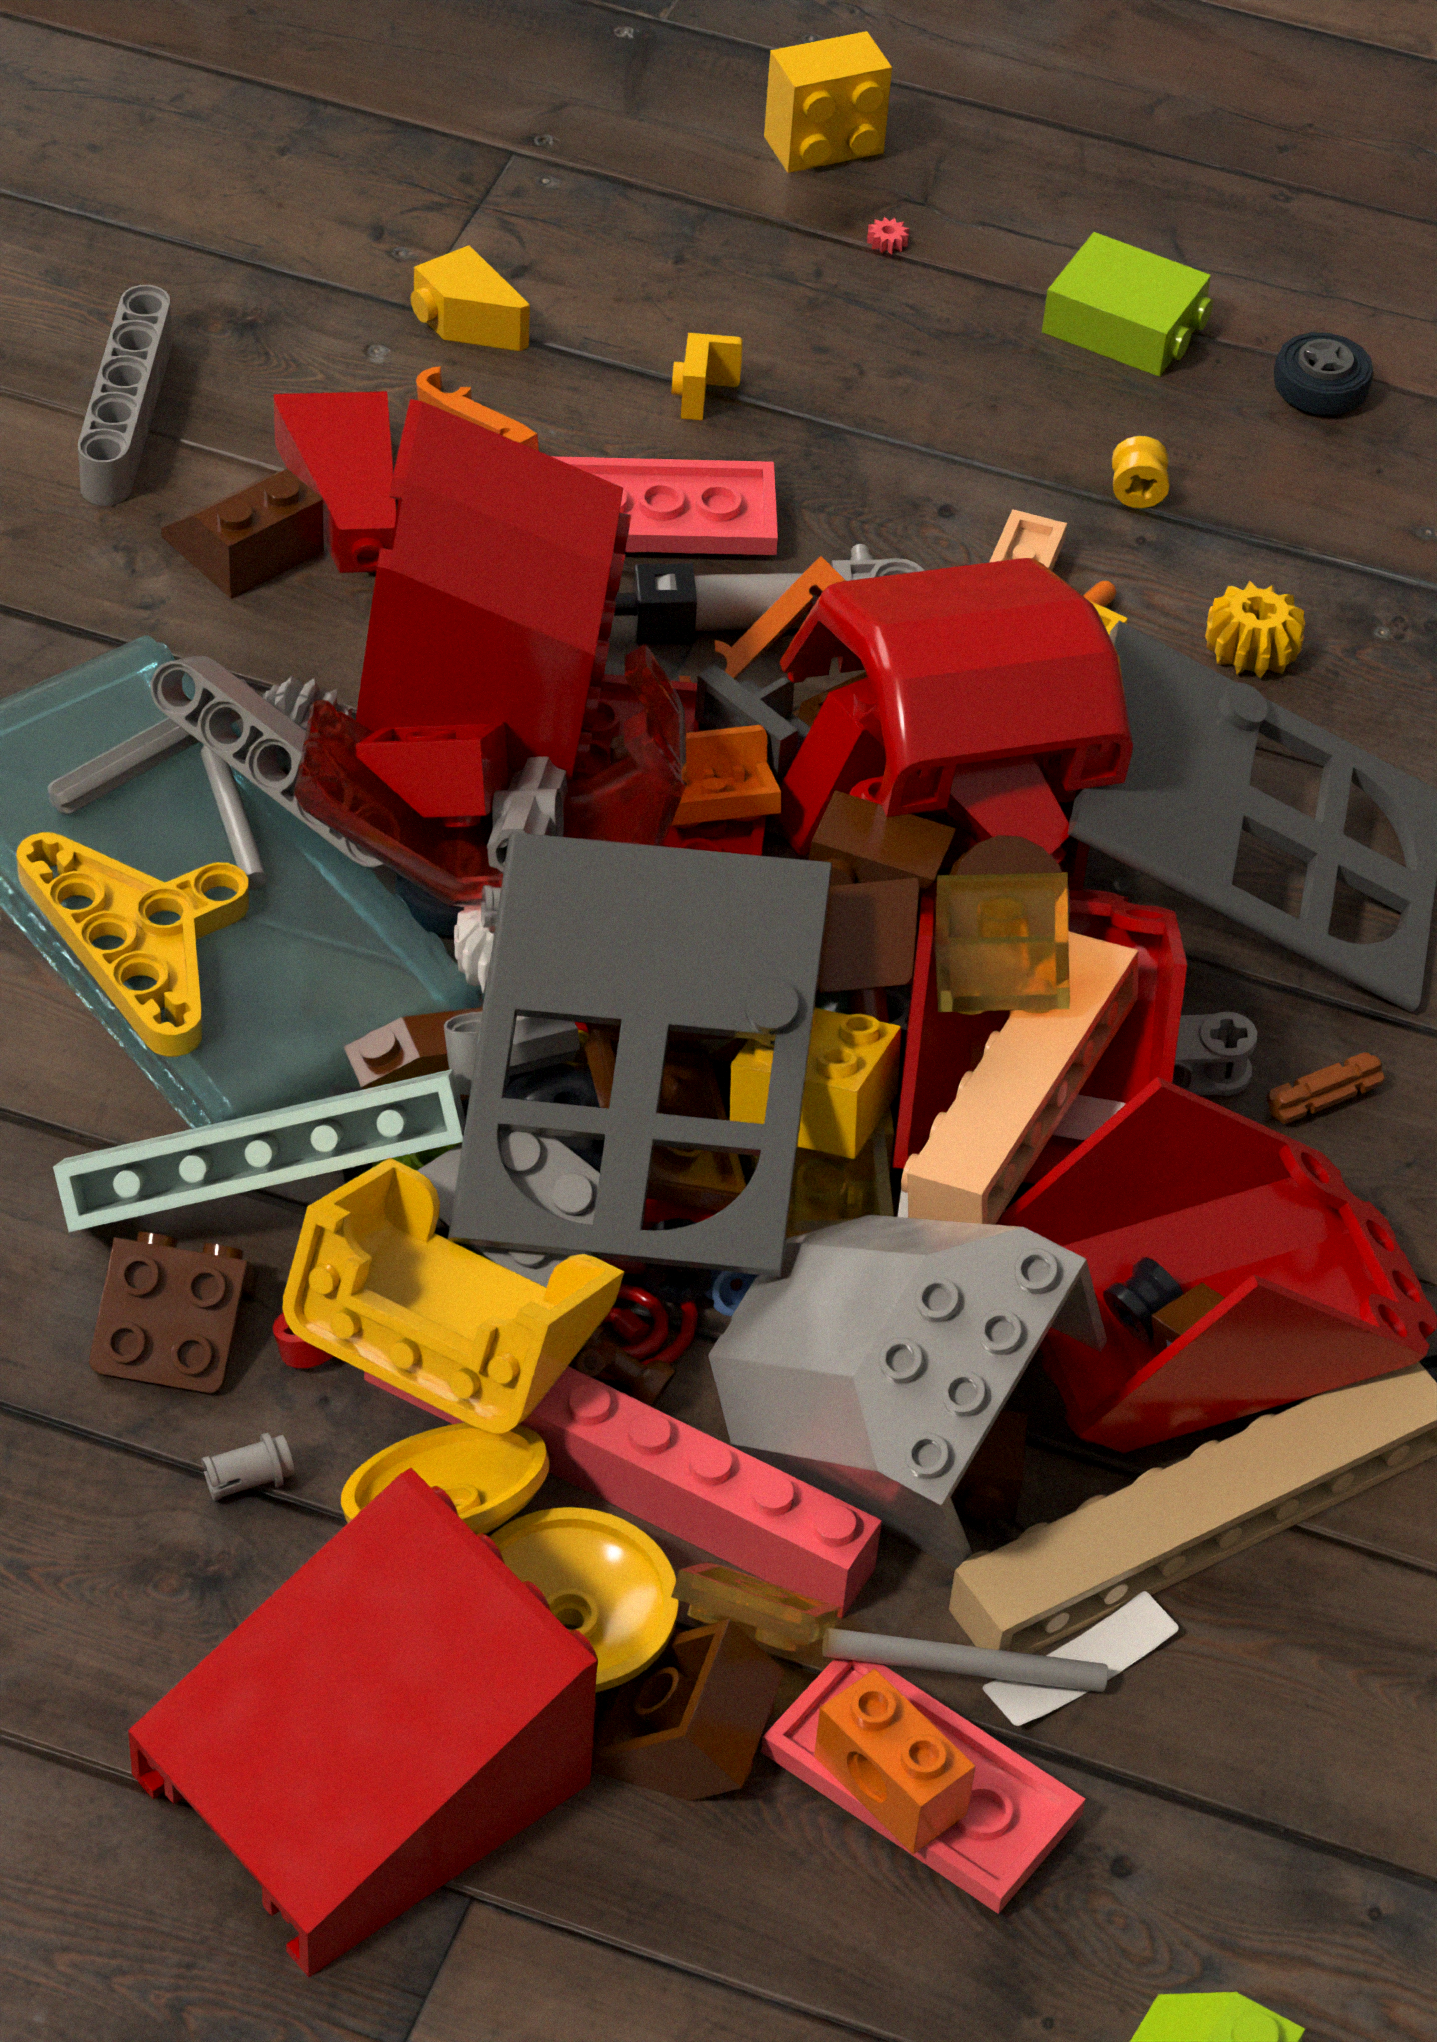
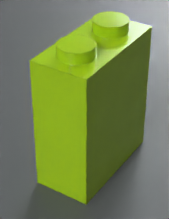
M1093 232L1048 288L1042 333L1160 377L1173 358L1180 360L1183 357L1195 329L1203 330L1206 326L1214 304L1213 299L1208 298L1211 275Z

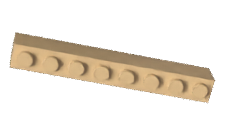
M1418 1362L1414 1365L1306 1397L1301 1404L1276 1416L1272 1413L1265 1414L1253 1421L1246 1430L1221 1442L1217 1440L1206 1442L1198 1447L1190 1457L1165 1469L1156 1467L1146 1471L1132 1485L1107 1497L1105 1495L1091 1497L1081 1504L1075 1512L1050 1524L1041 1522L1031 1526L1017 1540L992 1552L983 1550L974 1553L959 1568L955 1569L949 1611L976 1647L1033 1654L1110 1616L1143 1591L1153 1595L1436 1456L1437 1382Z

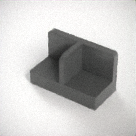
M716 664L697 676L695 719L708 730L762 725L767 733V763L777 784L784 780L811 728L792 713L794 683L787 677H782L761 689L751 680H744L741 683L737 682Z

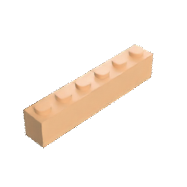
M1066 931L1052 954L1045 953L1042 956L1037 967L1035 980L1027 992L1021 991L1015 997L1009 1019L1000 1032L993 1031L989 1036L982 1060L974 1072L967 1071L962 1077L955 1101L947 1113L940 1112L936 1116L931 1127L928 1142L920 1154L913 1153L907 1160L902 1174L901 1189L903 1192L908 1193V1218L992 1225L997 1223L1138 1000V950Z

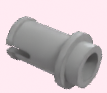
M268 1432L260 1435V1442L216 1456L201 1458L203 1469L207 1470L204 1471L207 1486L214 1501L222 1499L223 1496L269 1482H273L275 1487L284 1485L283 1478L295 1475L292 1456L285 1437L280 1435L271 1438Z

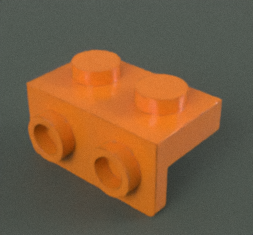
M762 725L646 738L644 742L645 792L660 827L692 828L701 822L726 819L752 821L758 819L761 815L781 813V790L767 763V733Z

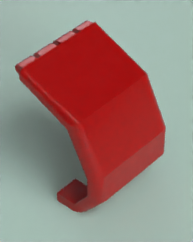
M1019 558L831 584L821 593L780 660L783 672L787 673L788 679L793 683L804 682L805 678L829 675L831 659L834 657H838L840 673L866 671L877 697L886 754V765L879 795V801L886 817L947 809L957 764L1062 749L1063 753L1058 775L1065 791L1125 783L1133 753V740L1119 655L1095 606L1036 559Z

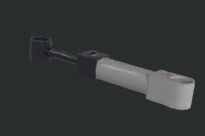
M857 544L852 547V557L850 560H832L831 566L846 581L925 571L917 563L907 559L873 560L869 554V548L864 544ZM693 563L636 564L634 566L633 593H617L614 616H633L636 643L639 645L692 644L695 642V631L749 630L803 573L694 575ZM812 595L813 600L811 601V603L814 606L816 601L818 600V597ZM813 606L789 629H800Z

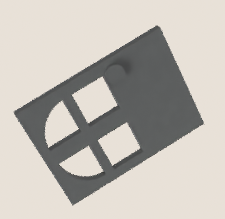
M1119 620L1110 631L1109 636L1120 658L1133 740V753L1125 783L1076 790L1067 834L1413 1013L1421 1001L1437 880V789L1264 698L1252 686L1240 682L1236 683ZM1258 733L1323 766L1315 819L1249 785ZM1351 782L1371 797L1392 824L1403 850L1406 867L1343 834ZM1241 829L1308 864L1299 919L1232 885ZM1336 879L1401 912L1400 921L1393 936L1377 943L1356 944L1328 935Z
M526 833L509 834L448 1240L459 1244L565 1255L585 1254L603 1259L781 1277L832 876V863ZM517 1016L621 1026L609 1109L505 1098ZM670 1031L755 1039L763 1045L774 1047L765 1123L757 1124L659 1114ZM500 1130L605 1140L593 1225L578 1223L556 1216L536 1205L518 1189L502 1163L499 1145ZM654 1146L760 1156L756 1170L748 1185L722 1211L701 1222L682 1228L657 1231L643 1230Z

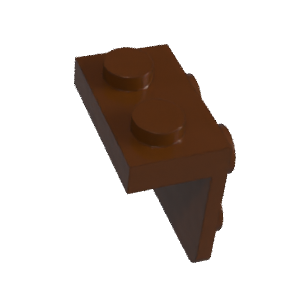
M138 1232L136 1241L114 1237L89 1356V1364L92 1370L101 1375L207 1394L219 1392L225 1384L242 1295L254 1297L259 1270L247 1260H242L243 1250L229 1246L204 1243L203 1251L196 1252L177 1248L178 1239L156 1233Z

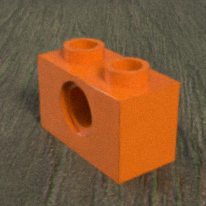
M875 1668L820 1707L814 1757L913 1855L967 1815L976 1766Z

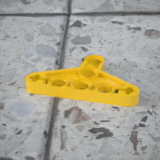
M41 832L24 839L17 847L16 854L18 878L21 885L147 1047L153 1052L167 1057L182 1056L196 1049L202 1040V1012L196 940L229 926L245 916L249 910V881L245 872L236 865L216 862L202 866L168 882H163L56 833ZM57 865L58 877L53 879V871L49 866ZM215 887H227L237 893L231 899L224 901H214L204 895L205 892ZM72 896H85L94 901L87 908L80 910H70L61 905L63 900ZM160 911H171L181 916L180 920L170 925H157L148 920L151 915ZM106 935H114L125 941L123 945L112 950H102L92 945L94 940ZM138 975L148 976L157 981L156 985L143 991H134L123 985L126 980ZM165 1007V1015L170 1022L161 1023V1008Z

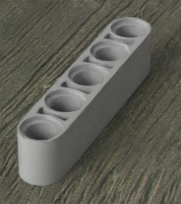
M138 285L129 288L122 294L78 440L81 494L92 504L112 506L121 503L129 497L133 489L172 349L170 296L165 290L157 286Z
M193 656L162 664L154 672L151 679V696L155 705L165 715L352 861L363 867H376L404 857L413 850L417 841L418 828L414 817L407 809L219 663L206 656ZM185 672L193 678L195 683L193 700L185 695L182 688V678ZM232 709L239 713L243 721L241 737L236 736L229 724V716ZM280 746L285 748L292 760V768L289 775L279 768L277 762V752ZM327 784L332 785L339 794L340 806L337 812L331 810L326 803L325 788ZM375 821L381 823L388 833V846L386 850L380 848L374 841L372 828Z

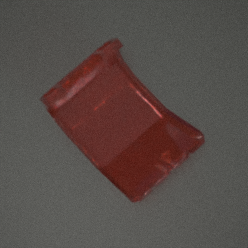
M644 644L625 655V679L645 708V710L624 721V745L631 755L590 779L567 781L568 793L563 804V837L663 846L687 787L685 710L672 683L648 646ZM315 701L309 710L294 789L296 800L303 810L449 908L481 906V902H485V899H482L483 886L501 887L503 873L499 869L489 866L487 844L493 831L492 814L480 816V824L466 827L443 826L442 817L423 818L357 758L356 744L374 732L345 713L337 712L329 701Z

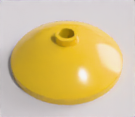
M466 1422L447 1425L401 1440L368 1459L350 1476L344 1485L341 1493V1505L345 1519L349 1523L397 1476L412 1468L431 1488L438 1486L448 1494L457 1509L458 1516L476 1535L479 1533L486 1535L518 1513L533 1499L548 1474L550 1461L543 1439L535 1431L518 1424L507 1433L501 1434L482 1431Z
M563 1507L540 1510L519 1517L504 1525L489 1537L498 1547L504 1564L521 1582L530 1581L540 1589L550 1606L551 1613L563 1625L571 1624L577 1626L578 1629L575 1630L581 1632L589 1640L598 1658L596 1692L614 1688L635 1678L649 1668L665 1650L676 1626L679 1600L678 1585L672 1566L662 1549L635 1525L602 1511Z

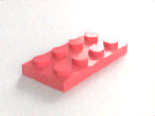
M551 456L624 488L620 513L631 515L625 552L776 555L778 533L774 462Z
M834 1658L764 1734L762 1739L761 1753L998 1914L1083 1815L1086 1800L1084 1797L883 1664ZM874 1668L976 1766L967 1815L914 1855L814 1757L820 1707Z

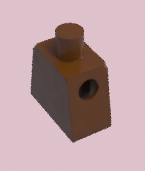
M918 878L830 886L818 987L821 995L847 992L849 1015L866 1014L880 1022L889 1023L886 989L912 986L919 899Z

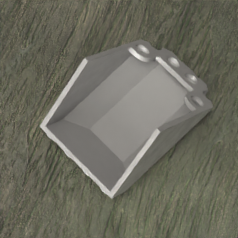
M867 1215L787 1238L781 1277L759 1275V1277L754 1279L732 1315L731 1323L725 1333L720 1335L708 1356L732 1447L882 1520V1529L950 1566L959 1568L973 1553L950 1497L1048 1330L1052 1327L1099 1352L1104 1348L1107 1338L1087 1260L1025 1227Z

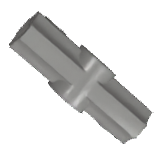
M549 757L528 758L525 766L513 774L508 790H496L494 792L492 806L493 831L487 844L489 866L499 869L502 873L504 872L509 834L526 833L563 837L564 835L563 804L568 793L566 771L557 768Z

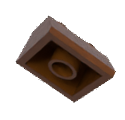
M287 468L257 480L161 528V536L224 594L232 599L324 551L323 499Z
M731 1619L672 1635L665 1650L649 1668L628 1682L611 1689L593 1734L594 1747L592 1749L591 1772L687 1801L742 1788L744 1781L752 1770V1759L765 1724L773 1713L774 1700L785 1670Z

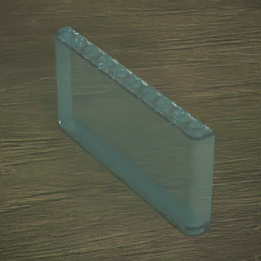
M144 635L0 699V907L190 1129L328 1098L329 1090L333 1085L361 1087L344 1046L401 1017L481 1007L480 1005L484 1003V994L482 993L481 986H473L466 982V975L458 971V965L447 954L440 938L434 932H426L411 916V912L403 898L396 893L391 894L376 878L372 867H363L352 861L231 766L268 881L260 889L249 890V910L243 918L196 940L202 1012V1040L198 1047L190 1053L178 1057L163 1056L147 1047L23 888L18 878L16 858L17 847L24 839L33 834L52 832L67 837L163 882H168L202 866L216 862L230 863L237 866L201 757V750L205 746L201 742L71 815H62L49 801L48 786L51 782L168 717L153 701L151 696V679L154 672L162 664L174 661V657L163 642L157 643L152 637ZM184 673L182 688L185 695L193 700L195 683L192 677ZM237 723L230 724L236 736L241 737L242 733ZM57 865L49 866L53 871V879L58 877ZM215 887L205 892L204 895L214 901H224L231 899L237 893L227 887ZM72 896L63 900L61 905L70 910H80L87 908L94 901L85 896ZM160 911L151 915L148 920L157 925H170L180 920L181 916L171 911ZM106 935L94 940L92 945L102 950H112L123 945L125 941L114 935ZM138 975L129 978L123 985L134 991H143L156 985L157 981L148 976ZM165 1007L161 1008V1023L170 1022L165 1015Z

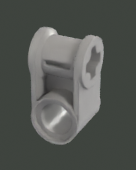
M1234 1012L1181 1015L1172 1084L1199 1096H1231L1245 1090L1251 1082L1252 1065L1248 1056L1252 1054L1257 1043L1258 1032L1254 1024L1247 1017ZM1224 1029L1227 1030L1225 1046L1223 1041L1220 1040L1221 1032ZM1227 1064L1231 1068V1075L1228 1079L1225 1078Z

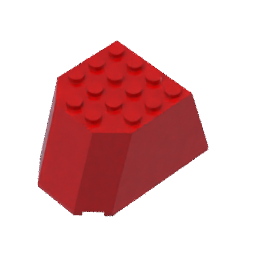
M410 399L389 495L390 498L398 499L391 550L380 548L350 756L349 765L391 798H400L395 791L357 758V743L383 726L505 722L509 785L513 774L525 766L528 758L549 757L557 768L566 771L568 792L570 791L574 767L586 769L592 733L581 731V727L593 728V724H595L601 691L599 686L604 677L610 643L608 639L611 634L616 606L615 598L617 591H619L623 571L624 552L631 521L630 514L620 513L623 487L426 402Z

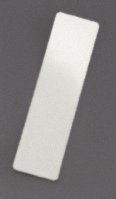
M1143 1591L1094 1627L1046 1656L1105 1663L1108 1667L1107 1680H1109L1174 1635L1179 1630V1627L1148 1592ZM997 1679L983 1686L984 1692L1015 1726H1021L1042 1717L1089 1692V1690Z

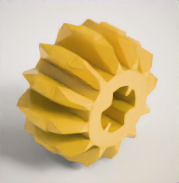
M1249 581L1244 590L1228 586L1222 597L1214 598L1213 606L1209 609L1205 634L1207 649L1215 652L1218 665L1233 664L1237 675L1245 670L1253 671L1261 679L1267 669L1283 674L1286 665L1289 662L1296 661L1297 655L1302 650L1305 628L1304 610L1295 607L1294 595H1277L1274 584L1267 589H1259L1251 581Z

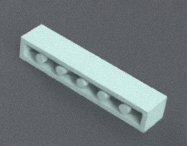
M454 1069L68 1157L53 1166L68 1231L72 1232L463 1142L466 1120Z

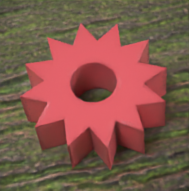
M884 217L883 221L874 219V224H868L867 243L872 244V249L880 248V253L887 250L892 255L893 250L902 252V247H908L909 228L904 227V222L896 223L895 218L889 221Z

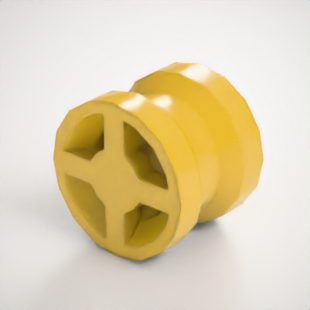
M1147 436L1131 437L1119 443L1112 455V468L1114 471L1113 491L1116 498L1122 504L1132 508H1147L1163 501L1168 494L1170 485L1167 472L1168 453L1165 446L1158 440Z

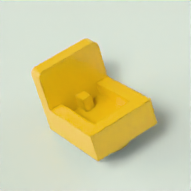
M688 333L685 362L674 361L671 395L682 396L681 419L703 420L706 385L739 386L743 349L742 338Z

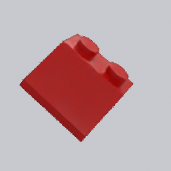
M505 722L383 726L356 744V756L423 818L442 817L443 826L466 827L480 824V816L492 814L494 792L496 790H508L509 788Z

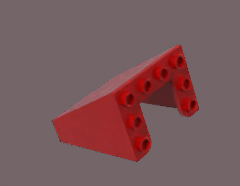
M409 1468L397 1476L128 1730L132 1776L152 1799H155L164 1792L173 1804L183 1798L186 1799L262 1886V1902L266 1911L271 1916L281 1911L282 1918L288 1924L291 1923L299 1932L297 1937L286 1944V1952L308 1977H311L590 1784L592 1749L594 1747L593 1730L598 1658L593 1646L581 1632L575 1629L569 1631L551 1613L550 1606L540 1589L530 1581L522 1583L504 1564L503 1557L495 1543L483 1533L476 1535L458 1516L457 1509L448 1494L438 1486L431 1488L412 1468Z

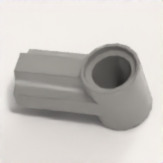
M482 1012L461 1014L452 1017L444 1024L449 1070L454 1069L459 1094L470 1095ZM517 1016L507 1086L510 1082V1076L575 1060L576 1052L580 1049L578 1028L574 1021Z

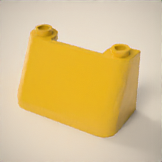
M392 1158L386 1159L309 1205L283 1295L282 1310L286 1323L293 1333L305 1342L482 1431L492 1434L507 1433L531 1415L610 1312L616 1301L625 1272L593 1256L585 1254L572 1255L554 1268L546 1288L434 1233L440 1212V1200L436 1188L423 1174Z

